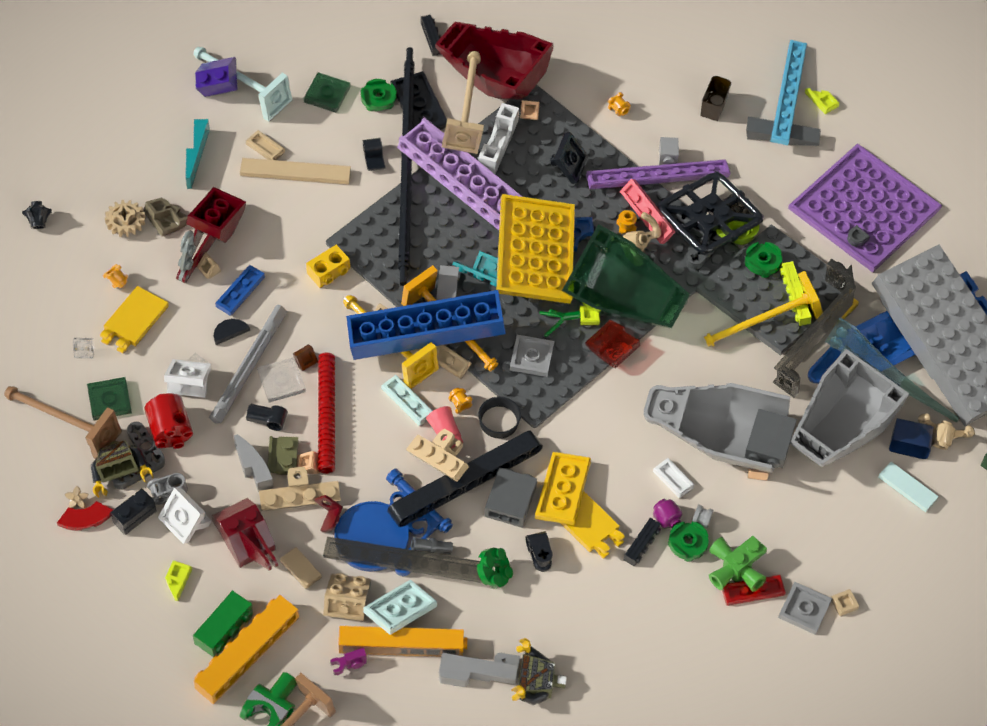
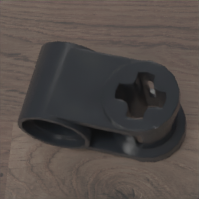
M546 531L526 535L527 549L535 569L540 572L548 571L552 566L551 559L553 554Z

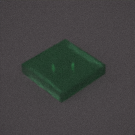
M317 72L304 96V103L337 113L350 89V82Z
M126 377L87 384L93 420H98L107 407L114 410L116 416L132 413Z

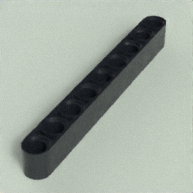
M531 430L526 431L466 463L469 467L458 482L444 475L392 503L388 507L387 512L398 527L406 526L496 477L499 468L510 469L533 457L541 451L543 445Z

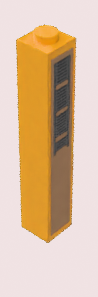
M339 627V653L343 654L364 648L366 654L442 656L443 653L463 656V649L467 650L468 637H464V629L401 628L389 635L381 627Z

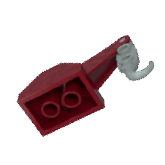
M213 187L190 212L186 224L195 230L194 233L191 230L187 231L182 238L180 245L182 256L178 262L180 269L176 280L183 283L188 281L200 260L216 239L223 243L229 240L243 215L246 201ZM203 234H206V238L204 239L203 243L201 244L200 248L194 256V253L202 239Z

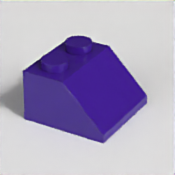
M236 57L202 63L195 72L196 89L204 97L236 91Z

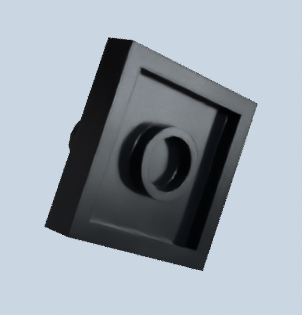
M566 132L563 135L556 155L551 156L550 163L552 166H558L571 184H575L579 181L589 155L573 134Z

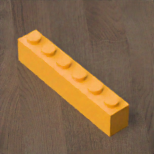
M281 595L276 599H272L262 613L255 615L248 627L241 629L238 637L233 642L230 641L226 644L219 656L212 658L209 666L204 671L201 670L194 678L195 689L214 704L299 619L298 609Z

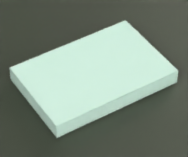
M409 580L365 606L364 613L391 635L436 608L437 601L412 580Z

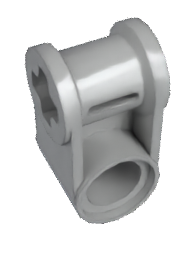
M173 473L148 482L147 488L151 490L155 505L167 502L176 484H181L180 487L187 493V484L181 473Z

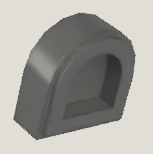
M857 225L849 231L847 236L848 243L855 247L864 245L870 239V236Z

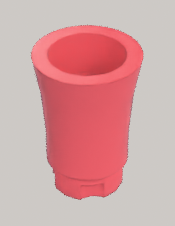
M440 407L426 417V420L436 434L446 429L463 443L451 407Z

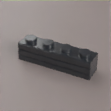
M431 14L421 16L420 24L432 56L440 55L441 53L437 50L435 44L441 38V35H438L435 19L432 18Z
M649 518L625 553V562L632 566L640 563L642 554H646L649 544L652 545L655 535H658L661 531V524Z

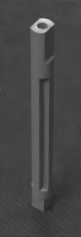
M275 306L209 416L214 423H221L287 314L283 306Z

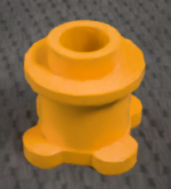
M622 92L608 100V109H614L617 116H624L630 111V103L622 98Z
M624 210L619 214L616 222L619 225V233L625 234L626 232L637 230V227L634 225L637 216L633 211Z
M117 264L104 273L103 277L112 282L113 288H122L128 282V275H124L120 270L122 267Z
M464 388L453 389L448 398L450 402L454 403L457 414L465 409H469L473 405L471 402L473 400L472 397H467Z

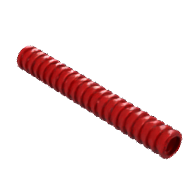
M325 352L318 356V471L323 474H330L335 471V355Z

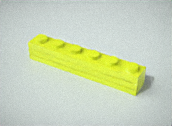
M794 262L782 263L780 274L784 277L783 283L787 286L786 292L790 295L789 301H793L802 297L804 293ZM803 304L792 309L796 314L795 320L799 323V326L811 324V314L808 305Z

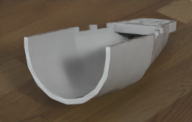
M726 383V385L718 386L712 384L704 387H667L656 385L649 391L644 407V417L647 422L660 425L714 460L772 474L774 471L772 465L745 458L746 448L758 409L788 417L790 396L735 383Z

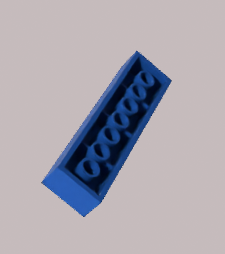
M498 290L346 316L353 360L422 349L430 342L435 346L506 334Z

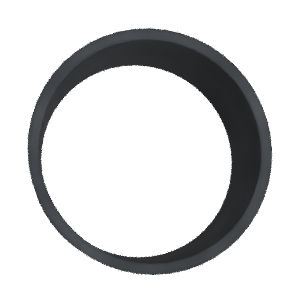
M506 397L489 398L480 406L478 412L480 426L490 437L498 439L509 437L518 428L521 420L520 408L513 400ZM493 407H505L514 413L517 424L510 430L496 432L488 429L482 423V417L487 410Z

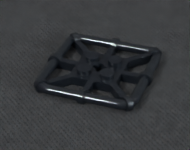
M719 171L710 173L690 185H684L683 189L663 199L657 205V208L667 221L675 228V232L681 235L701 255L713 252L730 241L734 242L740 235L762 223L764 219L763 214L745 197V193L742 190H738ZM713 180L711 193L700 199L694 190ZM718 180L734 195L724 202L716 194ZM685 195L694 202L687 207L669 205ZM740 201L752 214L735 213L729 207ZM670 213L687 215L690 221L680 224ZM732 221L748 222L736 230H731L727 226ZM697 226L704 233L702 245L688 232L690 229ZM720 229L726 235L707 246L709 234Z

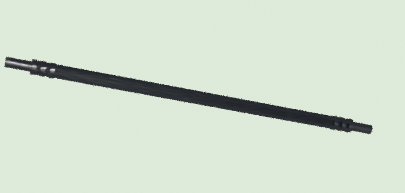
M412 47L406 49V61L404 62L402 136H405L413 129L415 62L413 61ZM403 152L401 157L398 259L401 286L407 284V271L409 270L412 185V159Z

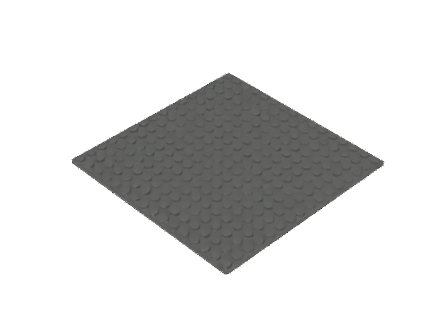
M538 85L523 99L508 100L504 103L518 107L519 117L495 175L522 197L575 204L574 218L592 217L594 236L582 239L578 244L577 252H573L572 301L569 304L499 294L506 334L474 339L491 359L496 358L498 366L493 371L484 368L485 363L465 341L445 344L446 347L472 363L468 371L497 397L501 396L513 400L520 408L521 418L533 428H537L614 362L605 353L608 349L598 352L594 346L595 342L612 341L609 345L612 350H616L621 345L618 341L627 342L633 346L678 308L640 302L634 298L638 266L633 264L625 254L621 242L625 234L619 233V225L616 222L622 211L630 210L637 216L636 223L634 224L637 227L636 231L648 232L650 230L620 193L624 186L590 189L586 178L587 171L638 166ZM522 100L540 102L538 120L520 119ZM500 107L478 123L484 125L478 154L469 153L476 160H478L483 145L487 144L491 137ZM566 132H571L589 155L579 181L575 184H571L558 166H552L550 163L551 156L556 155L563 135ZM419 168L412 174L409 270L407 271V283L433 265L438 272L435 289L430 291V293L437 299L440 265L454 266L452 265L453 261H458L473 267L479 251L498 258L499 230L423 168ZM401 183L326 240V245L329 248L337 244L350 259V267L396 307L403 306L401 301L404 286L400 285V270L398 269ZM659 183L640 185L656 207L659 202L672 195ZM679 199L669 204L687 207ZM670 213L676 219L677 214ZM675 232L665 244H660L657 239H651L643 253L650 252L656 257L653 284L684 289L687 291L689 298L697 291V286L737 254L740 248L730 241L716 249L700 269H691L687 265V255L693 247L681 235ZM689 232L699 242L701 238ZM646 260L645 268H649L650 260ZM468 271L466 274L459 272L457 297L496 290V286L491 285L490 280L485 278L483 281L473 277L474 274ZM642 274L640 278L643 280L650 279V276L647 274ZM642 286L640 294H644L645 287ZM658 292L656 296L658 298H665L666 294ZM422 297L419 300H417L414 304L424 303L428 301L424 297ZM599 305L600 325H581L580 319L565 320L549 336L544 337V334L561 318L540 315V311L549 312L550 309L567 313L580 311V306ZM517 335L554 341L548 377L510 371Z

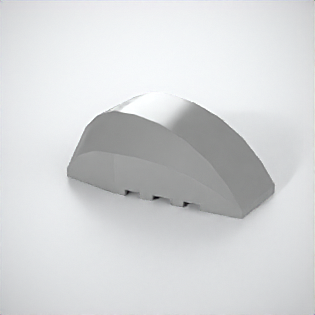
M845 349L822 375L790 444L822 467L830 464L880 435L902 408L909 393Z

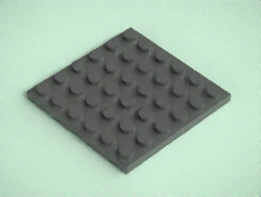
M771 224L697 286L696 292L738 324L790 302V295L786 292L787 286L783 283L784 277L780 274V269L769 277L763 278L751 272L745 266L746 251L749 246L757 242L759 244H765V242L775 244L782 252V263L793 261L797 275L803 271L806 272L820 300L824 317L852 294L856 286ZM760 257V259L763 260V261H766V260H767V257H765V258ZM808 304L811 324L799 326V323L795 320L796 314L791 309L751 326L746 330L781 356L819 322H817Z

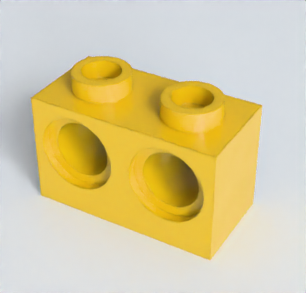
M336 244L306 263L307 274L321 288L331 284L337 277L345 275L350 270V259Z

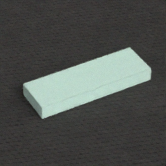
M397 375L381 385V389L419 427L427 421L426 417L433 410Z
M890 462L878 476L924 512L938 499L935 493L893 462Z

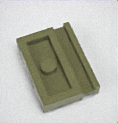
M270 436L267 464L270 473L288 475L289 468L297 467L298 437L279 436V438H273V436Z

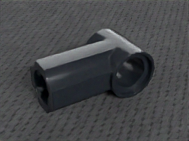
M250 404L246 420L264 424L274 431H281L288 411L286 408L278 405L269 408Z

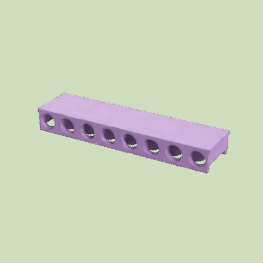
M423 118L421 123L405 136L399 137L397 146L399 150L498 230L502 194L522 197L468 152L442 148L444 133L426 118Z

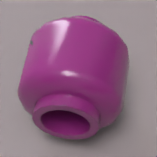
M662 499L653 507V517L661 524V527L673 528L681 522L682 510L673 500Z

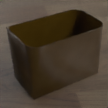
M719 76L711 78L702 99L701 117L714 121L719 120L731 87L729 79ZM719 95L723 98V103L715 105L711 102V98Z

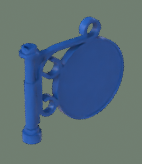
M397 468L390 471L387 475L386 480L391 485L397 486L399 490L390 496V505L394 503L395 498H403L416 491L404 480L403 474ZM377 501L362 502L349 508L340 517L335 527V545L340 557L353 568L362 571H380L394 565L396 574L407 576L412 571V562L407 557L415 551L411 550V547L406 551L409 542V532L415 535L424 533L423 527L414 529L412 524L417 521H426L428 525L427 531L421 539H428L437 529L440 532L447 533L453 526L452 520L450 518L444 519L436 510H433L406 526L398 527L387 512L389 504ZM405 559V563L409 567L403 571L399 570L397 566Z

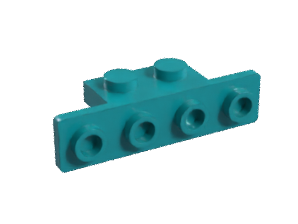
M479 251L473 267L453 261L452 265L459 267V272L465 274L467 271L474 274V278L482 281L485 278L491 281V285L497 286V257Z

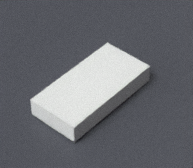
M669 458L653 469L657 477L679 499L694 488V483Z

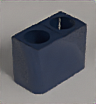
M897 418L891 436L889 451L919 459H927L931 451L934 426Z

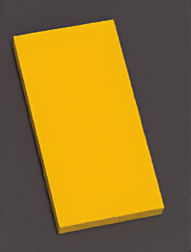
M552 452L535 519L570 525L575 524L591 464V457Z

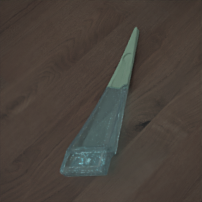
M842 318L838 319L826 339V343L841 351L840 355L845 349L849 350L907 391L913 398L949 419L958 422L959 418L931 398L902 374L855 326Z

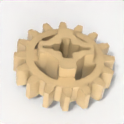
M121 200V204L114 202L115 206H109V211L105 212L107 229L111 230L113 235L118 232L119 237L123 234L129 237V233L136 235V230L141 231V225H145L144 219L146 217L143 207H139L137 202L132 204L131 200L128 203Z

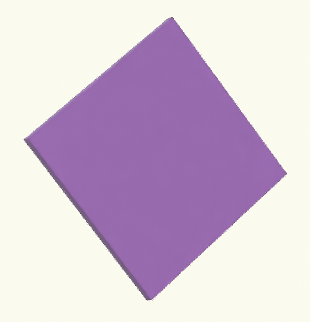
M857 143L791 202L788 209L873 273L941 209L942 205ZM856 225L870 236V239L860 247L852 246L847 241L849 231Z

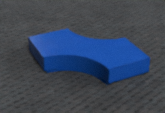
M592 217L574 218L573 252H577L578 244L582 239L594 236Z

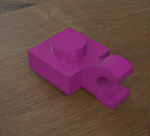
M362 648L345 653L344 657L332 658L330 660L331 666L335 664L340 666L333 670L334 675L342 674L345 668L358 669L367 664L365 649Z

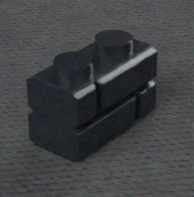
M141 488L135 495H132L110 513L114 525L126 535L157 510L153 498Z

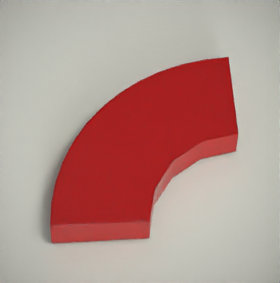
M98 501L85 509L68 507L57 521V525L64 529L75 531L93 526L97 527L111 517L110 512L113 509Z

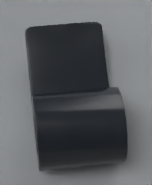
M381 138L362 140L367 170L385 169Z

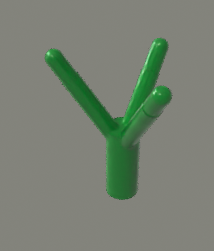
M550 309L549 312L540 311V315L561 318L544 334V337L549 336L565 320L580 319V311L567 313Z

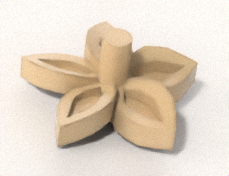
M76 486L73 492H68L64 495L71 500L69 503L70 508L76 504L81 508H85L83 499L87 498L89 494L85 492L80 493V488Z

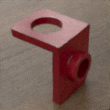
M327 495L315 498L314 501L328 511L320 531L327 532L333 530L340 520L339 516L343 506ZM323 501H327L332 505L325 504Z

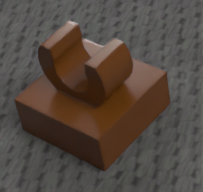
M309 344L293 353L298 368L301 371L308 369L318 362L313 347Z

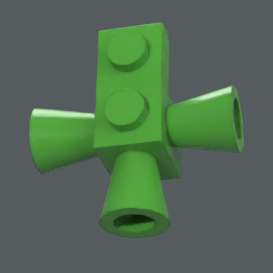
M751 536L734 551L723 537L717 539L712 544L709 552L723 560V567L709 574L711 583L717 589L722 590L730 579L734 582H740L744 579L752 592L758 590L764 584L766 576L752 569V564L767 552V548L754 536Z

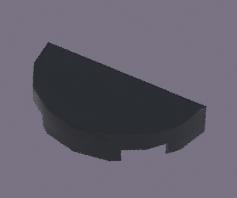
M231 318L222 321L214 330L215 345L250 331V327L240 319Z

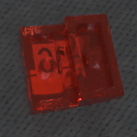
M609 320L585 342L586 346L595 355L615 369L641 346L640 340L627 334L625 327L612 320Z

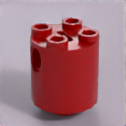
M174 393L159 394L146 403L144 410L156 448H182L184 442L193 436L182 397Z

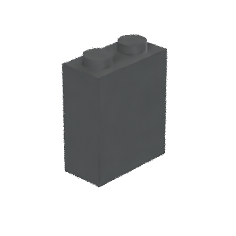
M758 409L747 444L745 458L770 464L773 468H783L797 419Z
M499 468L485 506V517L523 528L537 487V478L529 474L517 473L512 469Z

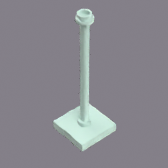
M197 47L194 50V56L198 60L204 59L207 62L218 60L206 53L204 47ZM237 71L238 80L260 92L258 95L263 119L268 122L292 101L288 75L281 73L267 87H264Z

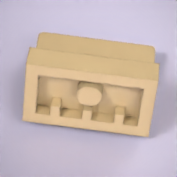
M342 573L331 574L325 592L323 616L364 621V607L366 606L371 579L363 576H348Z

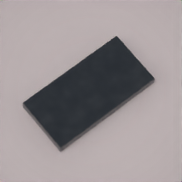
M424 71L415 73L413 128L420 124L423 118H426L435 127L442 130L446 127L447 118ZM404 77L391 80L390 85H394L396 97L403 110Z

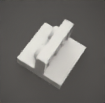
M173 359L164 375V382H167V393L205 398L207 395V378L211 371V364Z
M180 486L173 489L158 516L183 544L190 541L196 530L209 527L212 522L206 515V512Z

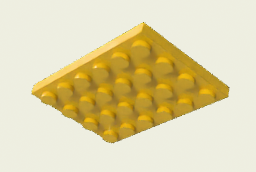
M502 194L496 286L499 294L571 303L575 204Z

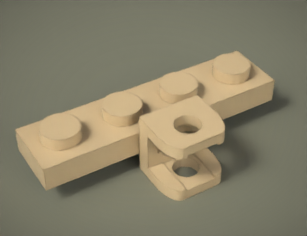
M446 429L441 430L432 442L417 434L406 449L413 456L458 482L469 467L464 461L456 457L462 449L463 443Z
M305 467L289 468L287 475L288 487L259 491L261 511L316 505L315 498L323 495L329 496L336 502L341 501L338 481L309 484ZM300 474L301 478L295 479L294 475Z

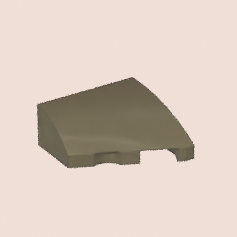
M162 197L145 202V215L161 236L171 234L187 226L188 216L180 212L181 208L170 204L169 201Z

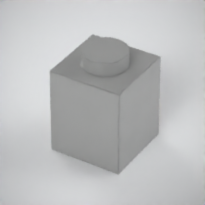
M660 137L659 165L677 164L679 157L678 138Z

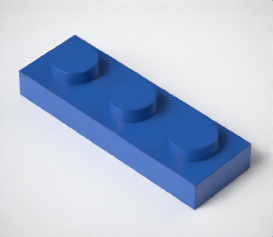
M249 264L215 303L216 308L232 316L265 278V273Z

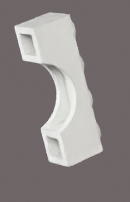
M504 103L501 104L497 113L491 137L488 143L483 145L478 157V161L494 174L497 172L519 117L518 107Z

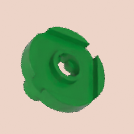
M384 79L369 80L366 86L361 89V101L368 111L392 109L396 101V89L393 84L386 83ZM376 93H380L382 96L376 97Z
M765 242V244L754 243L746 251L745 266L751 272L767 278L781 268L782 252L778 246L770 242ZM760 257H762V258L767 257V260H766V261H763V260L760 259Z
M683 521L676 524L670 531L668 541L671 551L677 557L687 562L703 556L707 551L709 543L706 529L701 524L693 521L691 523ZM684 538H692V544L685 543Z
M493 547L485 549L479 554L478 558L481 559L480 564H477V572L482 583L489 585L492 589L504 587L509 579L513 577V569L510 567L506 551L503 548Z

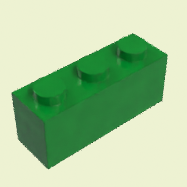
M232 590L193 634L194 644L212 657L217 653H221L228 640L238 634L241 625L251 619L253 615L252 603Z

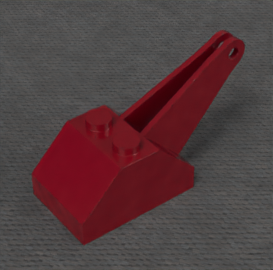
M246 498L211 515L214 525L240 568L253 561L262 565L268 571L272 570L271 564L275 568L278 567V562L272 553L276 550L275 543L265 519L254 502Z

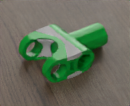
M283 672L271 689L258 684L244 703L240 712V718L246 721L250 716L252 717L258 712H264L271 717L268 726H281L295 709V705L286 700L297 686L295 678L291 674Z

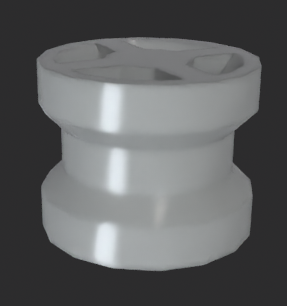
M698 504L692 521L708 528L714 510L705 509L702 505Z

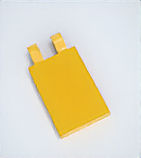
M136 286L104 324V330L100 334V337H102L101 342L108 345L114 336L119 337L120 339L116 342V345L119 346L117 351L122 354L126 352L131 344L136 347L169 307L168 302Z
M585 491L582 494L575 524L560 523L589 552L595 550L603 559L610 554L608 552L610 547L604 543L606 539L610 538L617 547L624 543L622 539L625 536L622 532L618 531L619 525Z

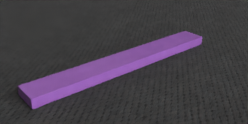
M726 159L587 171L586 178L590 189L622 187L631 179H635L639 185L699 180L715 171H719L725 177H730V170Z

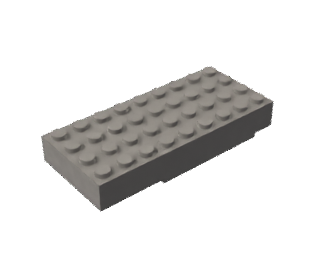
M938 244L878 274L872 285L880 296L882 304L931 379L935 380L963 425L966 426L987 415V315L941 246Z

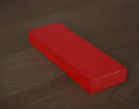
M781 575L766 577L764 584L754 592L751 591L745 581L726 584L722 589L726 606L780 597L786 594Z

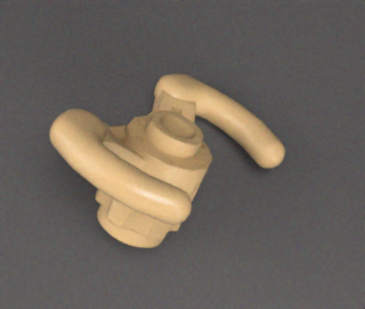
M646 212L641 214V218L650 223L653 231L627 232L621 240L625 254L636 266H641L644 263L643 251L651 239H658L661 235L659 224Z
M928 413L918 416L919 423L934 426L932 442L933 446L938 449L948 450L953 439L958 437L970 438L975 435V430L970 425L966 426L965 429L956 430L953 424L948 421L934 424L929 420L930 414Z

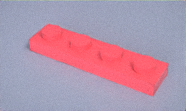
M631 179L620 190V193L640 218L641 214L646 212L657 221L661 229V235L657 240L660 244H665L675 233V229L635 179ZM641 218V220L645 223L650 231H653L650 223Z

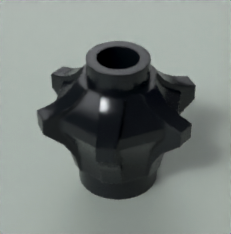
M32 201L31 206L22 211V214L28 219L31 229L45 228L47 218L52 213V209L42 205V201Z

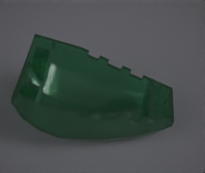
M599 224L562 289V292L595 312L671 329L690 297V294L665 273L662 268L654 263L633 242Z

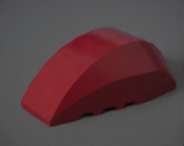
M454 22L435 44L442 56L466 80L470 65L467 57L472 51L478 52L481 61L476 67L474 86L487 96L509 100L523 99L529 95L547 72L554 48L553 43L524 32L510 33L507 29L497 31L487 26L478 28L474 24Z

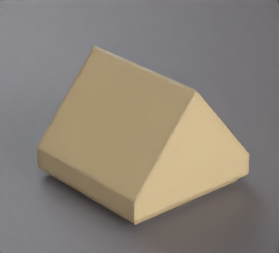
M208 253L204 254L197 265V268L207 279L221 272L218 264Z

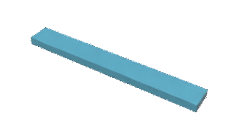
M794 40L789 42L770 142L787 146L789 144L807 43Z

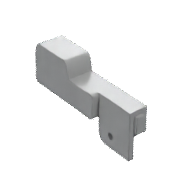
M443 653L439 667V681L441 684L466 687L470 679L515 684L519 677L520 669H518L520 656L497 653L494 661Z

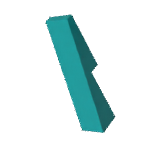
M194 119L193 148H186L187 189H192L210 131L209 119Z

